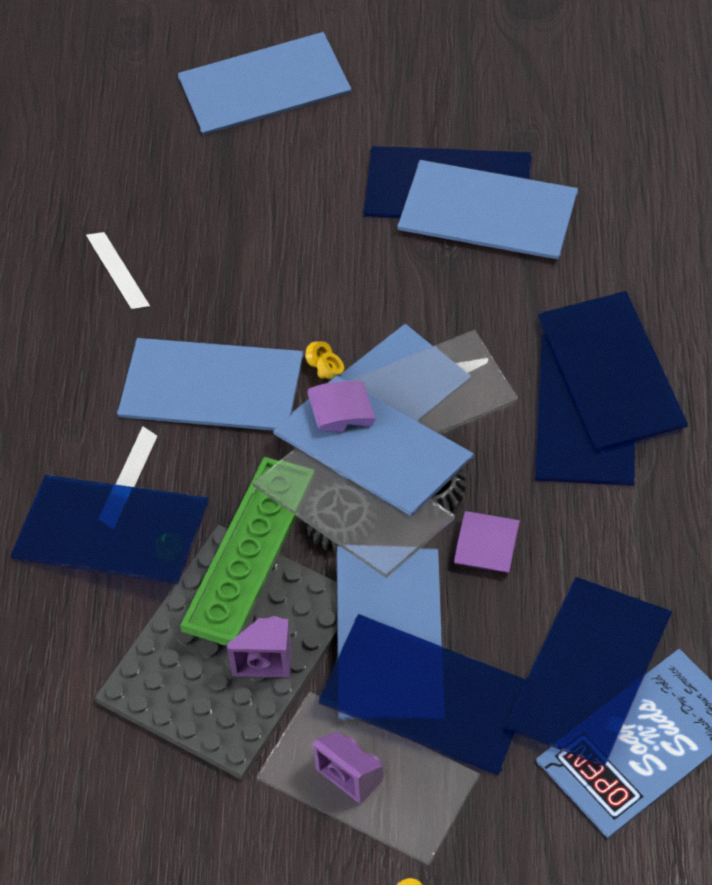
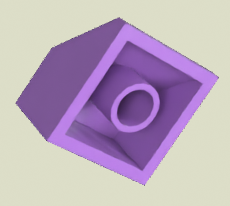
M277 616L259 618L227 644V651L232 676L290 677L292 641L289 620Z
M337 731L316 739L312 743L316 770L359 804L384 779L383 764L380 759L372 753L366 754L362 751L359 744L352 737H344Z

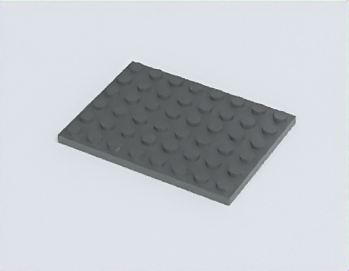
M218 524L95 699L96 703L231 775L244 780L338 636L337 582L279 554L244 630L259 618L277 616L289 620L292 641L290 677L232 676L227 646L181 632L180 626L228 530Z

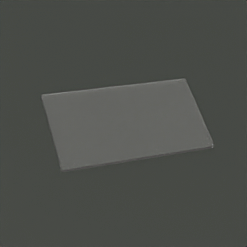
M476 330L349 380L363 381L368 394L439 434L514 404L519 399Z
M298 448L291 451L253 482L255 488L385 578L391 575L455 519L454 514L431 499L415 514L410 516Z
M309 691L264 766L258 772L257 780L430 865L475 782L478 781L479 773L370 720L338 719L337 704ZM338 731L344 737H352L366 754L372 753L380 759L383 764L384 779L361 804L316 770L312 745L316 739Z

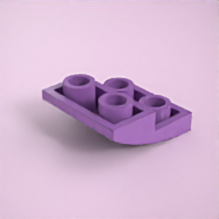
M363 381L332 382L308 389V397L319 430L344 432L347 424L372 426L376 419Z
M465 511L454 564L510 574L520 520Z

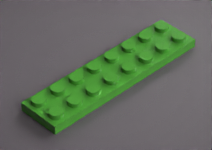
M267 457L263 458L180 625L181 632L225 646L243 632L315 479V471Z

